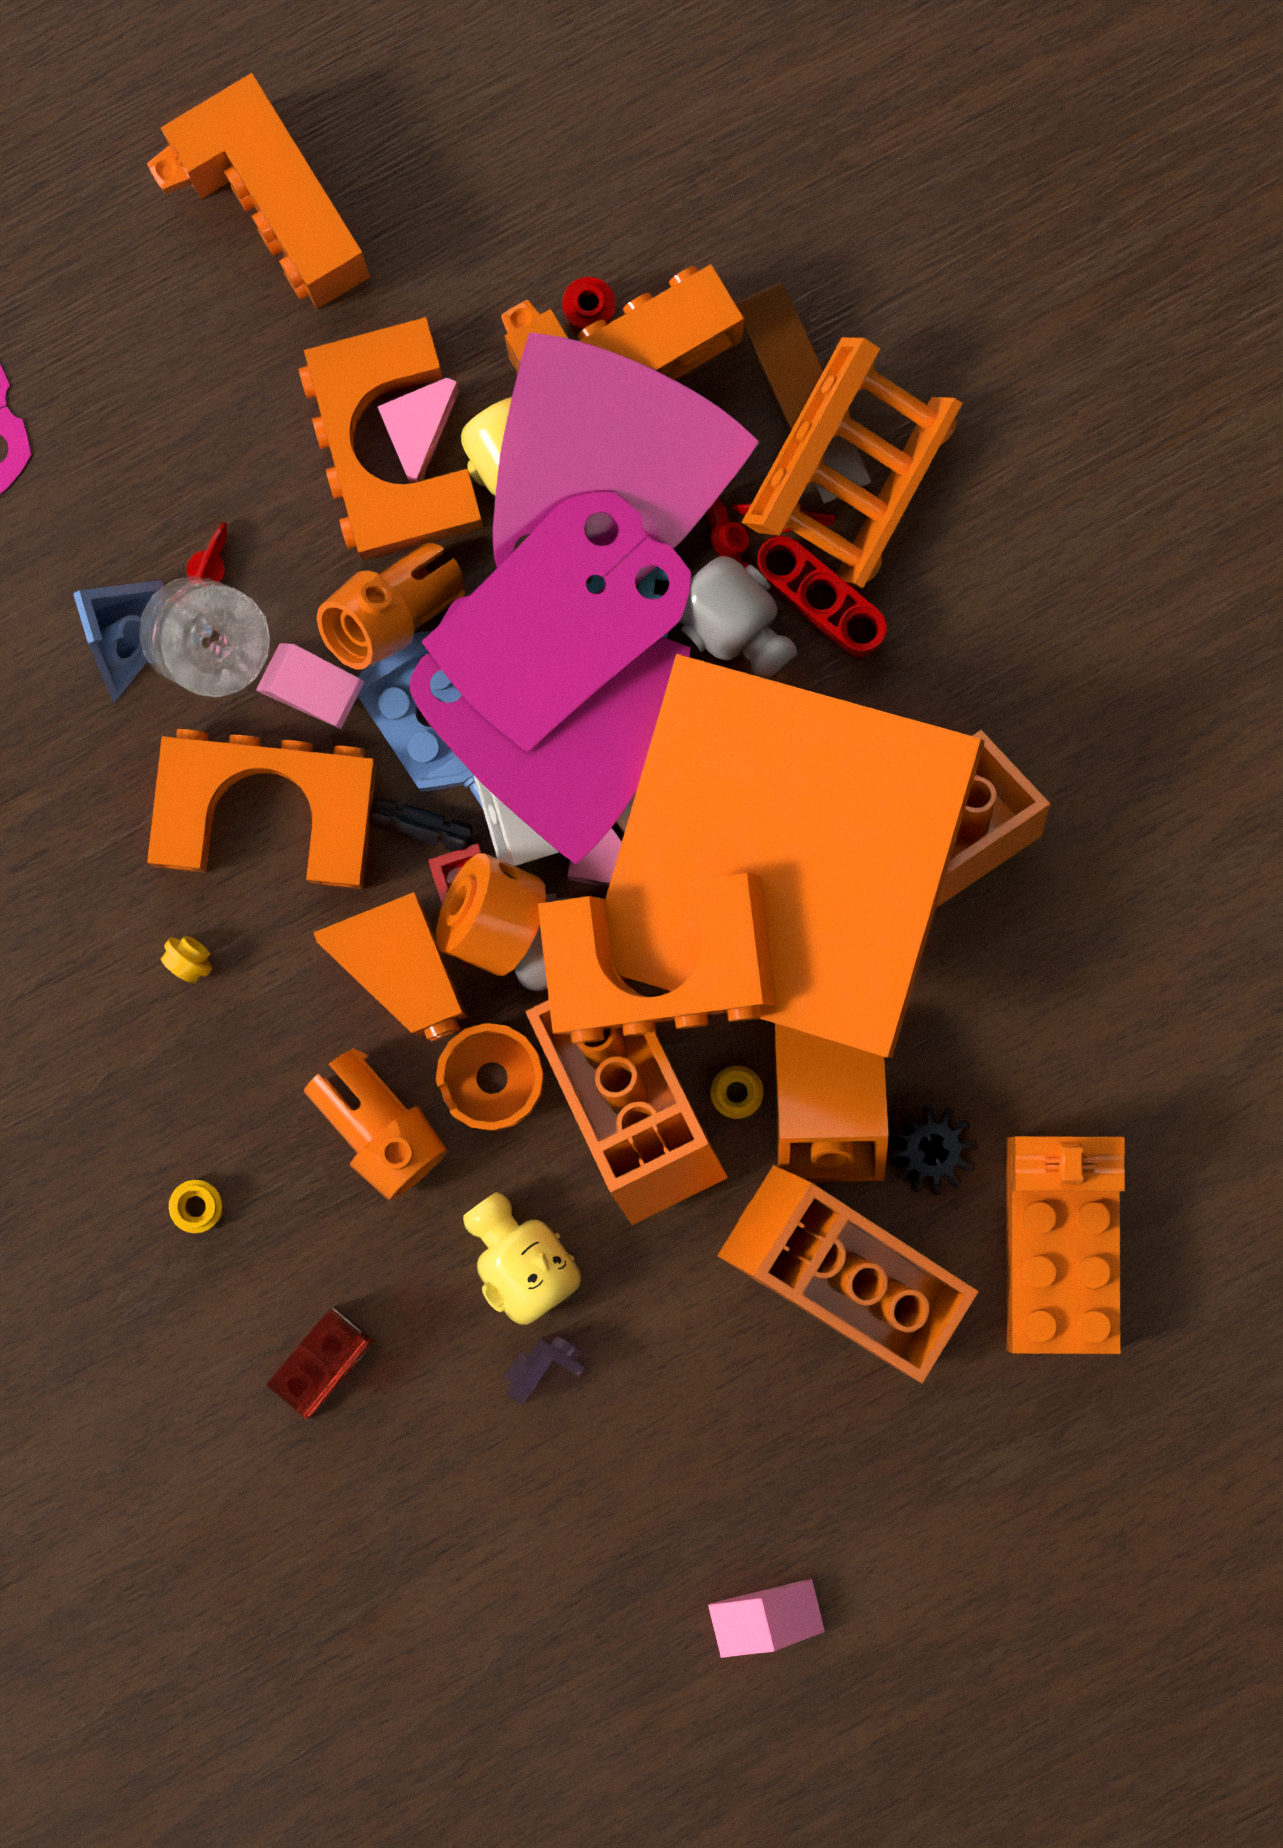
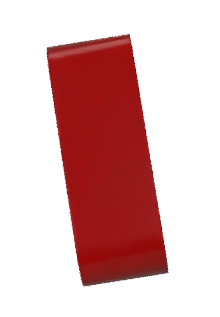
M776 536L770 538L762 545L758 552L756 569L770 584V591L851 657L865 658L878 651L886 635L887 625L884 616L874 605L794 539L786 536ZM774 552H786L791 555L796 565L791 573L779 576L769 571L765 561ZM824 585L833 591L836 601L828 609H815L807 601V591L813 586ZM856 619H866L874 626L876 637L866 644L856 643L848 636L847 625Z

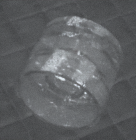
M189 576L170 581L152 595L142 612L139 637L144 656L158 674L196 695L221 697L239 692L257 678L267 661L270 634L265 615L252 598L236 588L216 580ZM213 630L220 634L219 641L211 642L209 649L202 645V639L210 637Z

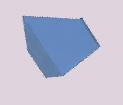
M162 580L83 589L73 593L88 645L114 704L169 634L177 630Z

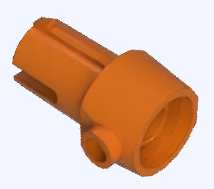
M425 543L380 574L369 570L357 572L318 608L317 623L325 646L344 665L356 670L366 669L405 650L413 642L414 632L417 628L448 608L455 600L464 596L463 575L458 563L453 558L429 574L426 565L440 556L444 548L434 543Z
M352 1048L350 1051L341 1054L329 1065L360 1100V1107L357 1110H354L327 1078L323 1079L319 1073L308 1083L304 1093L357 1153L350 1162V1166L388 1201H393L425 1177L445 1157L448 1150L420 1108L415 1106L408 1110L367 1064L365 1060L369 1055Z

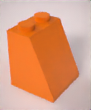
M414 892L313 932L317 943L411 1033L418 1037L425 1034L427 1040L430 1039L432 1042L460 1031L457 1021L468 1016L444 956L436 945V936L423 903Z
M775 1023L778 1167L811 1183L884 1181L888 1147L884 1056Z

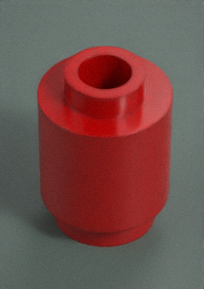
M582 277L573 281L565 290L562 299L564 321L567 328L575 336L599 320H605L608 325L616 319L615 297L612 289L603 280L595 277ZM585 302L598 303V306L591 311L583 310L580 307Z

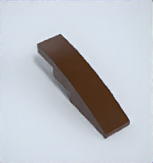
M780 281L734 303L744 318V332L771 397L776 401L790 434L820 379L823 369L790 297ZM839 435L833 437L823 454L825 464L861 487L871 483L857 447ZM812 482L818 498L823 504L838 498L815 482Z

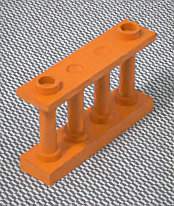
M842 337L741 523L757 533L780 536L782 530L789 528L840 560L842 563L836 575L851 587L863 588L878 573L883 560L881 554L939 446L945 443L953 434L957 425L956 415L963 403L956 398L931 397L926 405L875 371V364L873 362L881 348L865 338ZM866 390L917 424L903 451L850 417L848 408L858 391ZM839 435L892 470L878 497L825 464L823 454L833 437ZM815 482L867 516L853 543L799 510L800 504L798 501L807 484Z

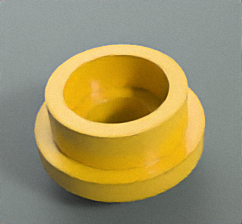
M184 936L180 940L170 937L165 943L166 952L162 956L161 961L168 970L182 980L195 984L200 976H208L213 969L207 959L210 955L209 951L194 938Z
M730 1066L720 1071L714 1078L710 1089L714 1107L722 1115L733 1119H741L753 1114L761 1105L764 1093L763 1085L758 1075L744 1066ZM733 1082H740L747 1089V1097L740 1103H734L727 1097V1087Z
M190 1180L180 1184L173 1191L169 1200L171 1219L177 1227L189 1233H201L211 1229L219 1221L222 1214L223 1203L219 1192L213 1185L202 1180ZM194 1196L201 1197L206 1204L205 1212L199 1217L192 1216L187 1210V1203Z

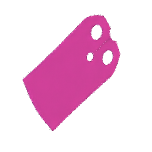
M614 491L591 492L563 500L519 547L450 616L422 641V644L467 702L487 721L527 753L593 693L668 633L680 621L685 610L690 591L691 571L668 543L662 544L647 537L641 522L643 516ZM595 513L609 514L618 524V536L613 543L607 546L594 545L585 535V523ZM646 566L659 567L668 576V590L665 595L658 599L645 598L636 589V575ZM592 575L604 577L606 588L600 594H592L586 587V581Z

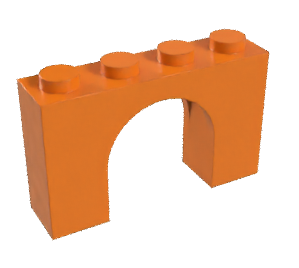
M426 317L304 350L308 366L298 368L306 398L316 397L321 416L312 418L320 449L330 447L335 466L326 468V474L333 498L343 497L349 517L341 518L339 521L347 550L357 547L362 561L484 528L468 469L416 483L394 484L380 480L370 474L356 458L354 449L355 430L361 415L370 404L388 393L443 378Z
M177 729L176 738L162 736L148 864L158 868L207 873L213 815L222 795L233 784L243 778L256 774H274L296 783L305 793L311 807L312 832L306 880L311 884L364 889L371 826L369 817L373 805L377 772L375 760L373 758H365L366 749L334 746V754L313 752L314 744L293 740H282L281 749L260 747L261 738L246 735H229L228 743L208 741L209 733L189 729Z
M745 872L694 880L701 935L699 958L694 970L684 983L675 990L656 997H646L637 993L618 974L611 953L605 899L585 896L539 903L538 912L553 1033L571 1035L573 1044L604 1040L603 1030L623 1027L624 1036L656 1033L655 1023L675 1020L676 1029L695 1028L709 1025L707 1015L727 1013L729 1022L761 1018L760 1008L777 1006L761 876Z

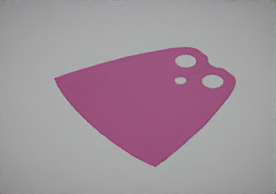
M529 332L515 382L499 458L493 520V551L496 566L498 568L514 552L515 543L519 538L531 534L563 500L591 492L614 491L643 516L641 522L647 537L662 544L668 543L674 549L723 492L759 441L721 408L688 387L654 369L584 342ZM595 513L585 523V535L594 545L607 546L613 543L618 536V524L609 514ZM656 566L642 568L636 575L635 584L637 585ZM606 582L599 591L593 594L602 593L606 588Z
M469 596L460 597L450 605L441 623ZM661 637L593 693L528 753L487 721L463 696L454 702L448 703L439 701L434 697L430 689V681L433 675L440 671L441 668L430 654L423 656L415 668L409 682L410 692L418 709L430 726L471 773L539 836L573 863L577 864L612 828L637 791L676 654L689 657L691 648Z

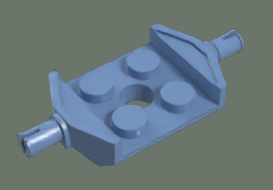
M432 631L414 633L413 642L405 650L362 670L358 678L363 680L364 684L358 694V698L420 791L441 790L464 785L466 789L470 788L482 807L474 775L432 727L422 725L417 719L418 707L411 695L409 682L420 659L426 654H430L422 644V641ZM442 670L436 672L431 678L430 689L438 700L448 703L454 702L462 696Z

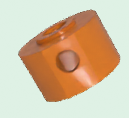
M485 853L476 854L465 863L456 875L444 899L436 928V945L439 950L444 954L496 976H505L515 969L523 959L537 934L540 925L538 904L546 902L544 882L540 877Z
M491 1023L468 1027L452 1038L438 1059L436 1073L437 1087H440L443 1100L449 1107V1112L452 1116L471 1128L491 1131L516 1126L532 1114L542 1097L545 1080L540 1054L524 1035L508 1026ZM498 1063L507 1071V1084L499 1093H486L478 1086L477 1074L485 1064Z

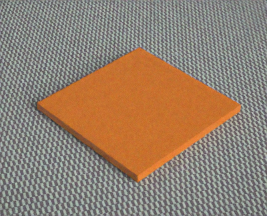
M676 654L605 898L611 953L618 974L669 991L678 988L694 970L701 948L694 880L745 872L761 876L777 1004V1006L760 1008V1019L892 1058L985 740Z

